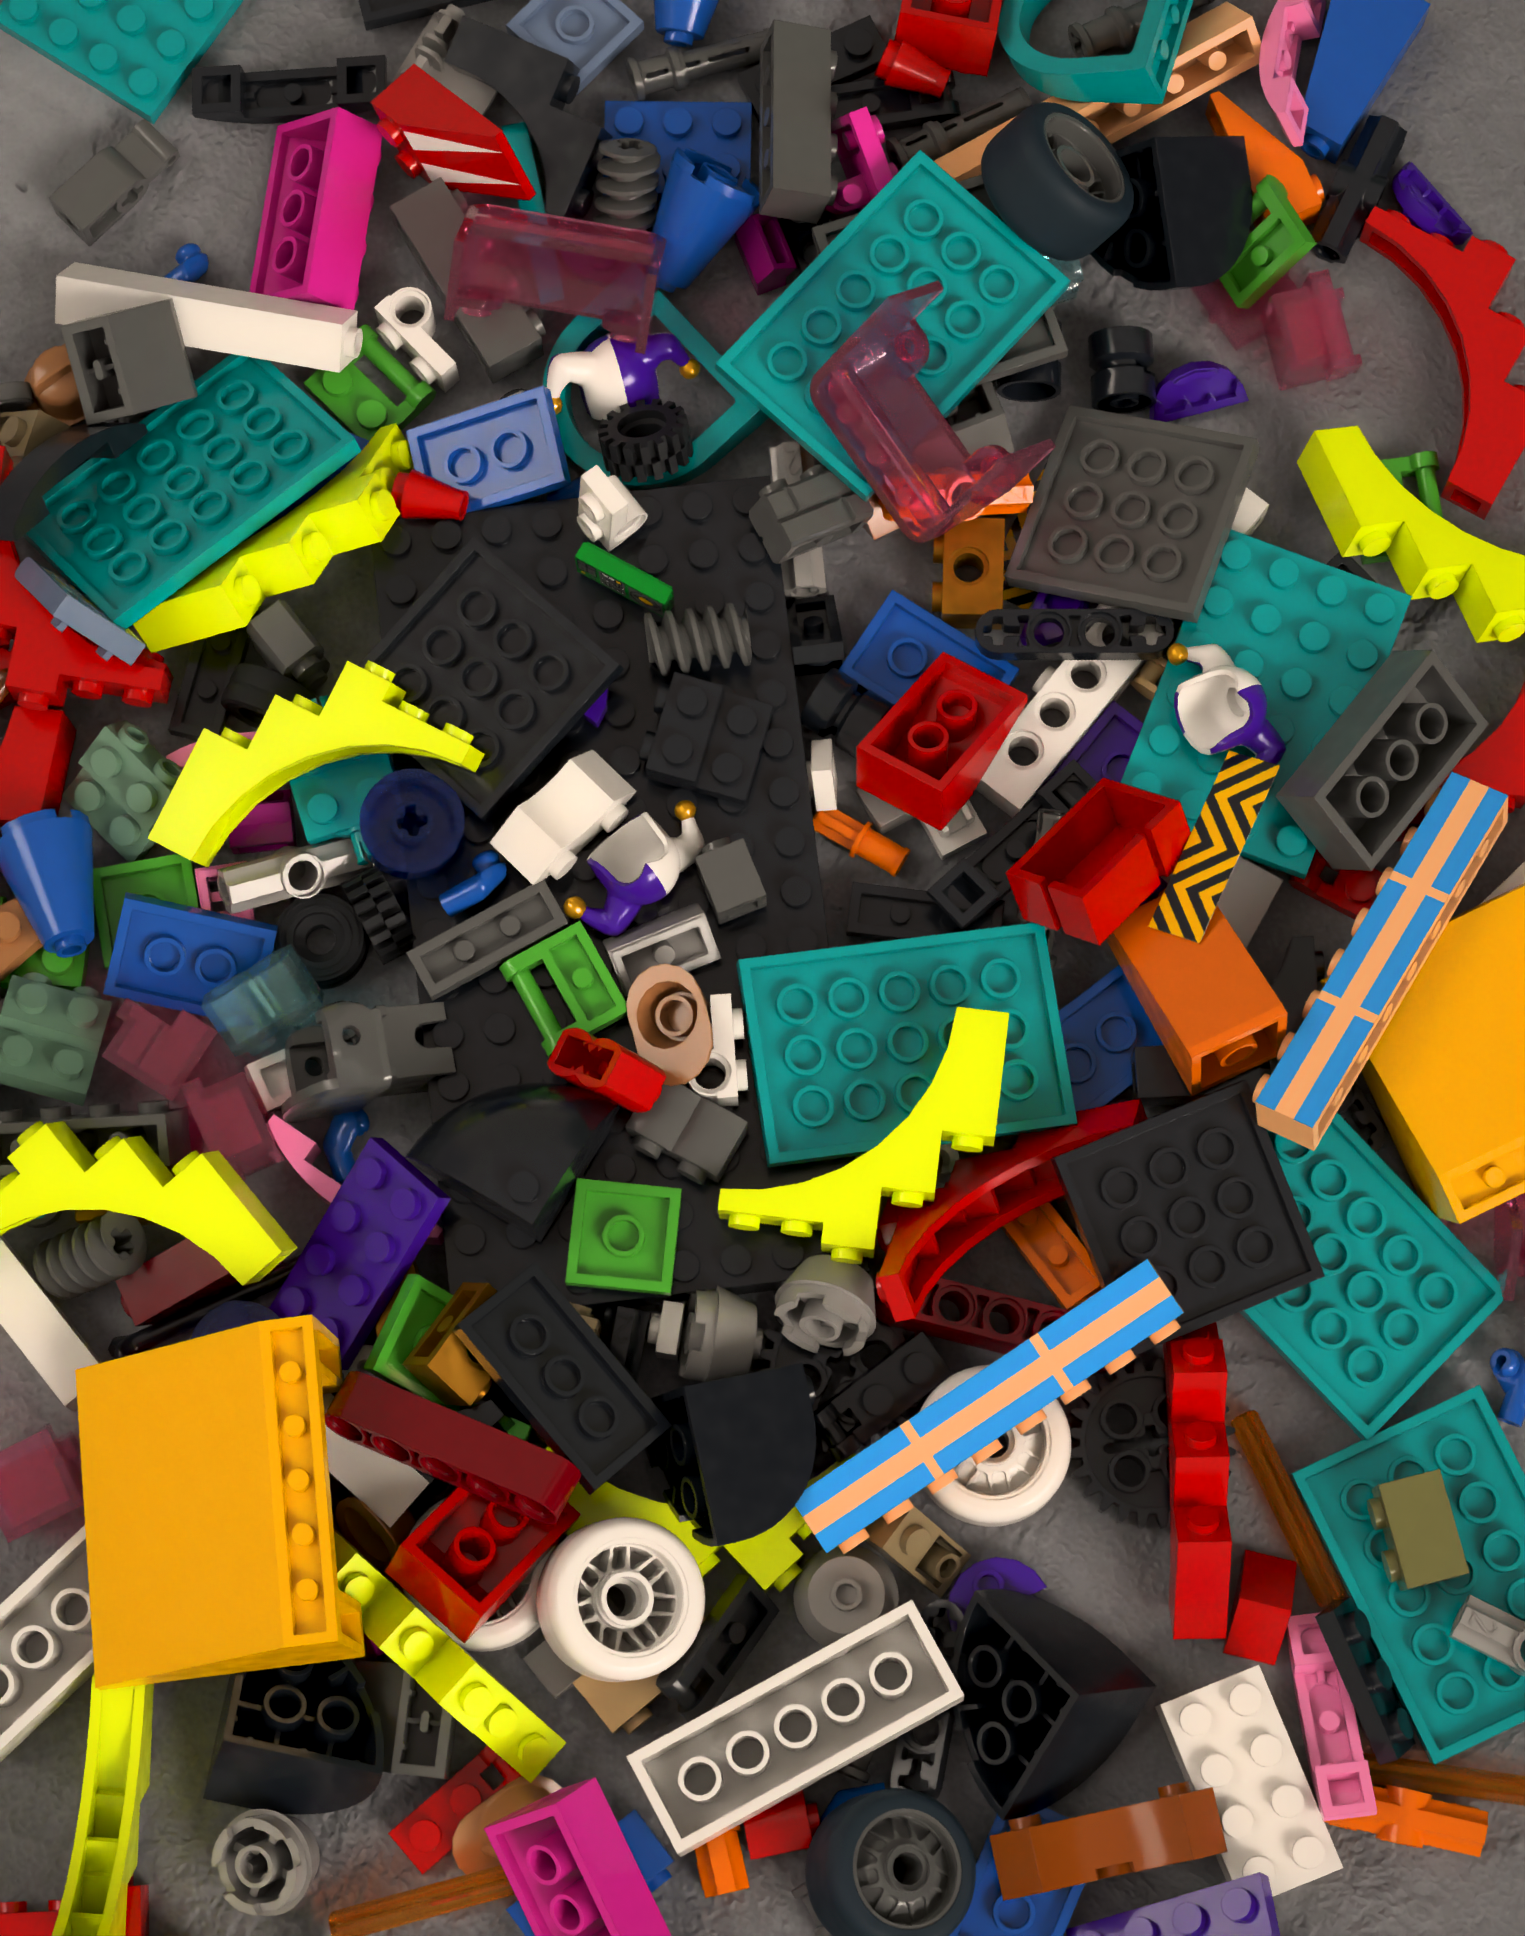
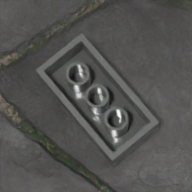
M1433 650L1393 651L1275 797L1332 869L1372 871L1488 726V722Z

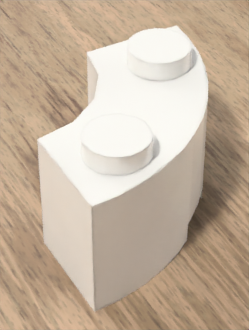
M592 749L569 759L563 768L540 791L518 805L489 843L532 885L537 884L550 875L555 880H558L576 863L578 857L575 855L603 829L610 833L623 822L629 813L625 805L636 793V790Z

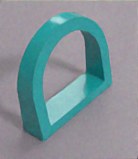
M1052 0L1004 1L998 22L999 38L1014 69L1029 85L1045 94L1060 99L1081 102L1133 104L1163 103L1193 0H1148L1133 51L1129 54L1059 58L1043 54L1030 46V33L1034 21L1043 8Z
M634 264L577 315L558 337L547 360L543 386L547 388V371L551 357L560 353L584 352L591 342L606 335L637 307L645 305L735 399V403L692 443L693 456L688 457L689 463L685 467L678 465L679 471L671 475L666 471L663 473V479L655 481L654 476L647 477V482L638 483L637 477H634L630 482L622 481V477H618L623 485L631 490L674 487L691 481L708 471L769 417L715 370V363L722 356ZM569 382L560 394L562 409L556 415L564 452L586 472L595 465H598L604 474L609 477L611 476L610 471H606L602 454L589 445L575 422L571 404L573 383Z

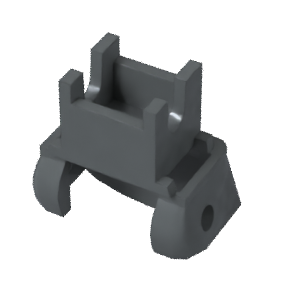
M338 1001L319 1009L315 1013L316 1023L322 1024V1026L312 1025L305 1027L287 1037L285 1060L291 1097L282 1104V1119L287 1123H298L347 1112H358L376 1097L429 1092L427 1081H430L435 1076L454 1074L456 1069L452 1047L427 1048L419 1045L416 1041L423 1038L422 1025L444 1022L446 1020L444 1002L394 1007L376 1005L374 1008L369 1009L359 1002ZM343 1029H348L344 1032V1035H342ZM346 1042H353V1045H349ZM307 1060H314L320 1065L321 1072L319 1076H311L306 1072L305 1062Z

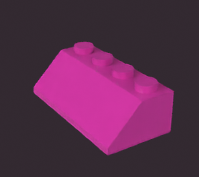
M335 107L277 126L249 292L354 310L359 296L358 283L362 258L367 247L366 234L369 215L374 204L373 191L377 167L382 156V134L379 132L376 124L340 107Z
M596 1777L559 1789L484 1828L535 1936H671Z

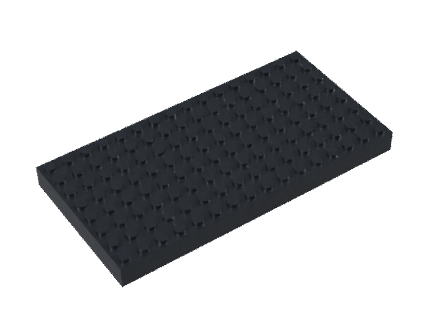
M770 475L631 491L632 496L648 514L647 520L634 534L610 552L607 551L599 539L596 542H592L580 528L577 522V517L579 516L578 498L486 508L466 513L462 521L454 519L400 518L396 519L382 542L371 544L381 639L473 537H476L624 668L622 673L608 687L607 711L598 728L584 717H581L487 823L410 754L393 753L395 773L407 813L400 815L411 929L413 931L412 937H416V940L413 941V948L532 885L489 842L518 805L540 791L563 768L569 759L592 749L636 790V793L625 805L629 813L617 828L610 833L603 829L575 855L578 857L576 863L563 877L555 880L550 875L544 880L567 919L569 926L581 921L626 1002L628 996H624L603 944V940L611 936L604 935L593 929L580 918H569L564 913L563 905L568 898L578 896L590 908H604L607 889L586 860L589 855L615 830L644 812H647L664 829L669 837H679L682 834L681 820L676 817L674 809L676 804L682 800H689L694 803L696 807L694 818L704 838L705 845L725 837H729L731 842L744 839L766 892L767 906L718 924L694 862L679 873L674 887L664 898L651 904L642 905L637 916L626 930L688 905L699 903L705 913L721 959L688 971V973L696 980L709 1005L710 995L731 993L732 1008H742V1011L743 1005L736 966L738 959L829 948L781 563L776 564L772 562L763 545L762 536L758 535L749 518V510L760 499L758 492L771 483ZM588 541L672 586L675 604L671 611L678 624L682 623L685 608H692L698 621H702L705 605H712L718 618H722L725 604L728 602L733 603L739 616L743 615L746 605L752 650L750 665L744 666L738 653L735 652L733 653L730 667L726 669L723 668L717 655H713L709 671H703L697 658H692L690 671L686 674H683L676 660L672 661L668 676H662L656 663H652L650 669L644 613H651L657 626H661L663 617L577 572L575 555L582 543H587ZM674 672L724 686L725 692L774 705L773 715L746 806L647 779L645 769L647 762L639 760L642 742L647 730L657 732L662 714L654 712L656 696L661 683L671 685ZM487 850L496 851L499 854L500 862L506 863L507 872L505 879L484 900L456 916L450 917L443 909L439 895L477 874V871L472 866L475 856ZM542 963L533 968L530 972L562 1029L576 1022L545 965ZM502 964L434 1001L431 1000L416 972L419 1004L444 1002L446 1020L444 1022L422 1025L424 1047H452L456 1072L452 1075L435 1076L430 1081H427L432 1124L461 1103L501 1087L523 1083H554L577 1087L554 1074L547 1065L549 1058L541 1045L544 1038L513 982H506L499 970ZM743 1011L744 1039L734 1040L735 1060L746 1059L748 1090L738 1091L739 1106H726L723 1108L747 1121L749 1130L719 1183L706 1178L704 1184H699L676 1170L679 1164L677 1160L663 1153L660 1154L658 1159H654L631 1146L630 1143L634 1137L627 1133L625 1126L633 1112L622 1107V1113L581 1177L582 1179L682 1188L671 1296L566 1285L565 1279L576 1186L542 1241L538 1242L438 1181V1187L451 1198L441 1214L449 1292L454 1295L463 1282L489 1283L499 1291L534 1262L540 1266L569 1302L592 1309L591 1312L605 1311L606 1304L631 1308L663 1304L664 1300L672 1302L688 1301L689 1296L696 1294V1290H716L717 1285L736 1295L778 1290L806 1258L822 1254L831 1255V1253L821 1251L822 1231L813 1230L811 1237H797L781 1233V1226L760 1223L759 1230L757 1231L731 1228L728 1226V1219L719 1218L718 1202L720 1188L767 1189L802 1183L844 1167L855 1160V1156L767 1167ZM628 1016L593 1034L597 1038L611 1039L638 1054ZM705 1066L695 1079L701 1087L714 1089L724 1082L726 1076L716 1066ZM686 1083V1084H681V1085L685 1086L686 1088H688V1084H687V1083ZM863 1257L862 1264L857 1265L869 1274L868 1257Z

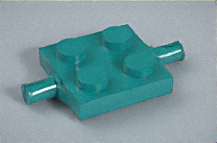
M320 696L321 703L316 698L311 700L324 707L329 696ZM390 754L360 755L324 764L289 781L307 842L314 845L335 837L351 838L358 865L369 864L368 860L373 863L379 859L370 831L386 820L407 813Z

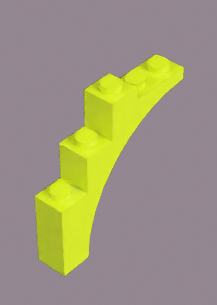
M397 423L380 427L364 449L314 495L281 519L238 544L136 621L133 626L150 652L161 651L246 627L266 597L314 584L333 555L382 542L400 515L391 494L394 480L400 471L410 473L414 469L408 440L404 437Z
M1358 425L1315 430L1297 460V464L1342 557L1357 555L1372 557L1386 552L1405 593L1412 596L1411 600L1429 597L1432 599H1442L1453 594L1476 643L1494 640L1509 642L1520 637L1525 632V555L1501 549L1470 535L1431 511L1404 488L1379 460Z
M369 660L364 669L347 661L324 707L299 694L295 695L292 702L275 694L252 740L226 727L221 736L204 728L148 839L208 868L229 834L257 804L290 780L324 764L360 755L404 753L441 759L476 773L485 754L470 745L474 736L447 722L442 731L427 724L426 722L430 716L429 713L403 701L406 691L392 683L396 675L395 673Z
M957 1007L948 1048L931 1085L909 1116L880 1144L844 1167L802 1183L767 1189L720 1188L718 1202L719 1218L728 1219V1226L731 1228L748 1231L759 1230L760 1223L781 1226V1233L797 1237H811L813 1230L822 1231L821 1251L831 1253L832 1261L862 1264L863 1257L874 1258L882 1196L892 1197L891 1204L906 1208H922L923 1201L934 1202L941 1140L951 1141V1148L964 1152H982L983 1145L994 1147L1009 1013Z
M39 1121L27 1128L17 1138L16 1141L20 1146L7 1157L18 1172L14 1171L0 1180V1236L42 1215L63 1210H107L142 1217L180 1233L214 1256L242 1286L259 1282L298 1248L219 1150L201 1154L195 1150L189 1153L172 1168V1172L176 1175L174 1177L142 1136L123 1139L120 1136L113 1137L94 1153L95 1158L98 1160L96 1161L64 1121L45 1124Z
M549 1446L545 1448L546 1450L553 1452ZM853 1453L848 1458L844 1459L839 1463L835 1462L820 1475L810 1479L808 1481L806 1488H808L809 1486H811L812 1484H814L815 1482H817L818 1480L832 1472L834 1469H836L837 1467H839L840 1465L854 1457L856 1454ZM607 1481L591 1495L578 1482L568 1500V1503L581 1514L579 1519L566 1532L568 1536L586 1525L606 1519L631 1517L648 1520L666 1528L687 1546L699 1566L702 1578H705L721 1562L716 1553L723 1548L748 1575L754 1578L765 1593L773 1586L779 1592H782L803 1571L797 1565L803 1558V1553L791 1540L797 1534L803 1540H806L813 1533L794 1506L781 1521L762 1534L740 1542L710 1547L692 1537V1529L696 1528L690 1521L679 1523L667 1503L657 1502L619 1489Z
M334 1529L338 1589L361 1603L363 1632L414 1678L439 1705L531 1783L563 1748L566 1742L421 1611L348 1540Z
M92 1675L90 1717L80 1808L66 1885L52 1936H125L127 1888L138 1862L140 1803L150 1785L154 1684L99 1690L95 1688V1675Z

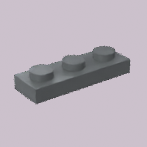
M543 879L537 884L524 888L406 953L431 1000L434 1001L569 927V924Z

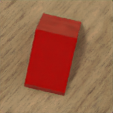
M1244 1550L1223 1654L1275 1666L1292 1612L1296 1561Z

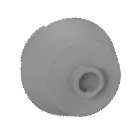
M831 1255L810 1256L797 1267L775 1294L776 1310L774 1316H779L784 1323L781 1333L792 1343L813 1353H818L820 1345L842 1348L843 1356L853 1355L864 1347L866 1339L876 1329L874 1283L870 1275L857 1264L832 1261Z
M717 1285L716 1290H696V1294L689 1296L686 1306L685 1317H688L684 1344L680 1343L678 1375L683 1376L682 1378L690 1379L692 1382L702 1383L748 1374L752 1359L757 1360L759 1358L763 1339L762 1328H757L756 1305Z
M838 1546L828 1553L824 1549L819 1551L802 1567L803 1571L797 1576L794 1586L793 1603L799 1623L812 1639L823 1646L832 1644L898 1607V1587L891 1569L877 1554L861 1546H856L845 1554L842 1553Z
M252 1809L235 1817L226 1829L221 1832L213 1848L211 1863L212 1868L218 1865L220 1880L227 1891L222 1895L231 1906L249 1915L276 1916L288 1912L302 1900L317 1873L320 1853L313 1832L301 1820L269 1809Z

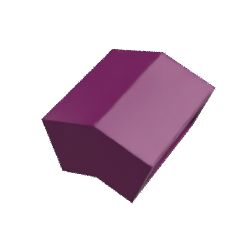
M760 214L751 215L735 233V243L757 296L785 286L786 277L797 268V265L777 217Z
M291 789L276 790L257 804L229 834V844L233 854L276 851L284 846L297 847Z

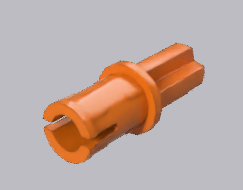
M838 809L816 811L813 817L814 831L849 850V857L855 858L858 855L889 872L893 877L898 875L911 851L909 848H904L872 829V822L868 821L866 824H863Z

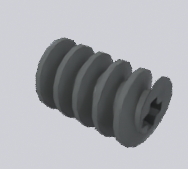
M636 138L604 140L599 143V152L611 158L598 161L597 167L600 173L608 176L598 179L596 183V189L601 193L607 194L595 200V208L605 213L599 214L594 218V226L601 231L607 232L600 236V242L607 247L623 250L648 247L653 231L652 226L656 220L657 212L654 207L657 205L658 193L655 188L659 184V174L656 170L660 167L661 156L657 152V147L648 141Z
M726 603L722 618H718L712 605H705L702 621H698L692 608H685L682 623L679 624L672 611L665 610L661 626H657L651 613H644L650 669L652 663H656L662 676L669 675L673 660L677 661L683 674L689 673L692 658H697L703 671H709L713 655H717L724 669L730 667L732 656L735 652L738 653L744 666H749L751 663L752 650L746 605L743 615L739 616L733 603Z
M108 1211L105 1215L97 1216L91 1221L81 1223L78 1227L70 1228L64 1233L55 1235L53 1238L43 1240L36 1247L33 1254V1269L37 1280L53 1296L68 1300L91 1292L98 1287L105 1286L109 1282L117 1281L123 1276L131 1275L142 1266L146 1257L147 1241L145 1232L138 1219L134 1216Z

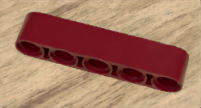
M940 1278L927 1294L915 1319L895 1322L888 1303H883L878 1296L877 1288L874 1289L876 1317L881 1322L913 1332L923 1331L925 1335L1001 1354H1007L1038 1333L1041 1324L1050 1325L1070 1311ZM941 1299L950 1300L955 1303L960 1312L959 1321H949L942 1316L939 1310V1301ZM990 1312H998L1007 1318L1010 1325L1008 1334H1000L991 1327L989 1322ZM1103 1367L1091 1376L1104 1374L1107 1370Z
M360 1371L348 1372L324 1414L325 1425L337 1435L545 1524L557 1522L581 1478L580 1470L569 1460L558 1454Z

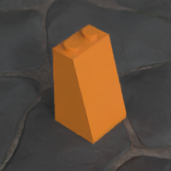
M1163 889L1159 893L1158 898L1138 906L1107 938V943L1191 1096H1194L1277 1057L1287 1032V1011L1218 906L1214 910L1200 943L1148 927L1165 891Z

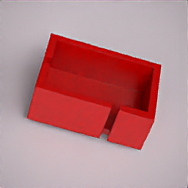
M1102 778L1006 872V876L1024 920L1056 931L1063 927L1065 934L1100 946L1161 884L1159 876L1168 877L1174 871L1191 831L1180 801Z

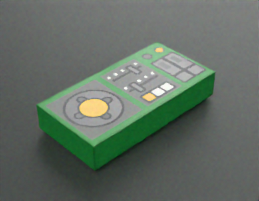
M588 541L587 543H582L575 555L577 572L661 617L664 616L665 610L673 608L675 603L672 586Z

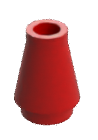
M889 39L874 76L885 80V86L930 94L940 98L951 70L940 66L903 39L899 43Z
M412 469L410 473L400 471L394 480L391 491L396 507L403 519H454L462 521L466 515L469 503L468 491L454 488L415 469Z

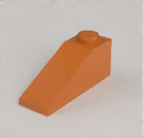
M1220 91L1210 94L1205 115L1214 135L1244 136L1252 196L1257 192L1256 185L1266 175H1272L1286 188L1288 192L1287 198L1304 225L1307 226L1315 223L1322 202L1325 200L1323 187L1316 174L1309 175L1304 161ZM1268 209L1254 222L1255 228L1271 214Z

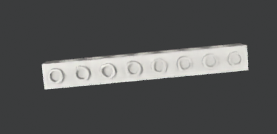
M1246 487L1231 530L1251 536L1264 520L1269 504ZM1099 604L1096 609H1122V608H1117V607H1112V606H1107V605ZM1170 618L1173 622L1174 629L1182 621ZM1097 622L1093 624L1088 632L1085 631V636L1092 645L1102 647L1106 646L1102 638L1114 632L1109 625ZM1122 623L1123 636L1127 641H1129V636L1141 635L1146 638V644L1156 645L1158 636L1164 635V633L1156 632L1155 624H1145V629L1142 633H1128L1130 623ZM1064 660L1057 670L1051 665L1048 666L1032 687V690L1037 694L1026 708H1023L975 790L1013 818L1030 803L1037 794V791L1044 786L1112 701L1116 702L1147 660ZM1078 671H1088L1097 678L1098 684L1093 688L1083 689L1074 684L1071 676ZM1047 709H1058L1065 714L1067 722L1060 727H1050L1041 720L1040 714ZM1016 747H1026L1033 751L1036 760L1030 765L1021 766L1015 764L1010 759L1008 753Z

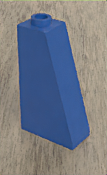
M1330 0L1304 97L1309 108L1303 146H1300L1304 153L1314 159H1326L1336 164L1424 25L1430 3L1425 0Z

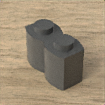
M276 601L248 623L246 632L253 641V648L271 670L294 680L311 693L318 690L327 681L328 676L326 674L329 671L330 663L324 657V648L286 601Z
M664 1084L662 1085L661 1094L651 1110L643 1113L633 1112L625 1126L627 1133L634 1137L630 1143L631 1146L654 1159H658L660 1154L663 1153L677 1160L679 1164L676 1170L699 1184H704L706 1178L719 1183L749 1130L747 1121L699 1096L685 1086H668Z

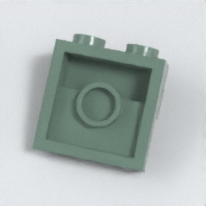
M124 720L104 726L78 763L83 768L68 786L62 797L75 810H79L87 815L90 825L127 862L143 860L156 843L148 839V836L182 769L173 761L164 758L149 743L147 734L141 728Z
M31 972L23 977L12 975L0 1013V1084L83 1106L112 1002L103 1000L102 995L91 987L80 986L70 991L52 986L51 980L40 973Z

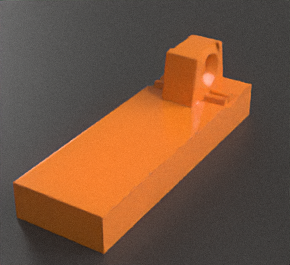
M1050 1202L1028 1211L1001 1227L1063 1309L1071 1311L1102 1290L1086 1248Z

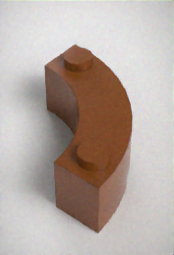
M1189 1781L1157 1788L1160 1799L1042 1824L1040 1813L1008 1820L1010 1831L989 1836L1003 1901L1228 1852L1213 1787L1191 1792Z

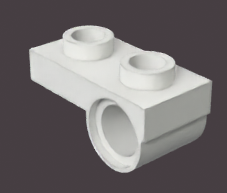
M415 287L401 288L391 296H386L374 307L379 326L376 328L377 333L391 349L396 351L401 347L413 359L409 364L422 381H426L429 385L434 381L446 393L460 380L456 362L432 339L436 329V321L431 301L425 292ZM410 310H417L424 314L414 324H405L399 320L405 312Z
M595 465L581 475L577 522L584 534L592 542H596L599 539L607 551L610 552L634 534L645 523L648 514L616 475L607 477L598 465Z
M731 993L710 995L714 1049L711 1051L706 1066L720 1068L726 1077L724 1082L714 1089L701 1087L696 1079L693 1078L687 1083L688 1089L721 1107L739 1106L738 1091L748 1090L746 1059L735 1060L734 1040L744 1039L742 1008H732Z

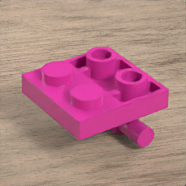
M867 106L845 114L831 122V133L837 134V154L847 180L838 183L834 204L832 206L827 205L824 209L827 212L843 214L858 208L860 213L899 172L893 162L888 163L881 145L885 143L882 125L876 115L870 116Z

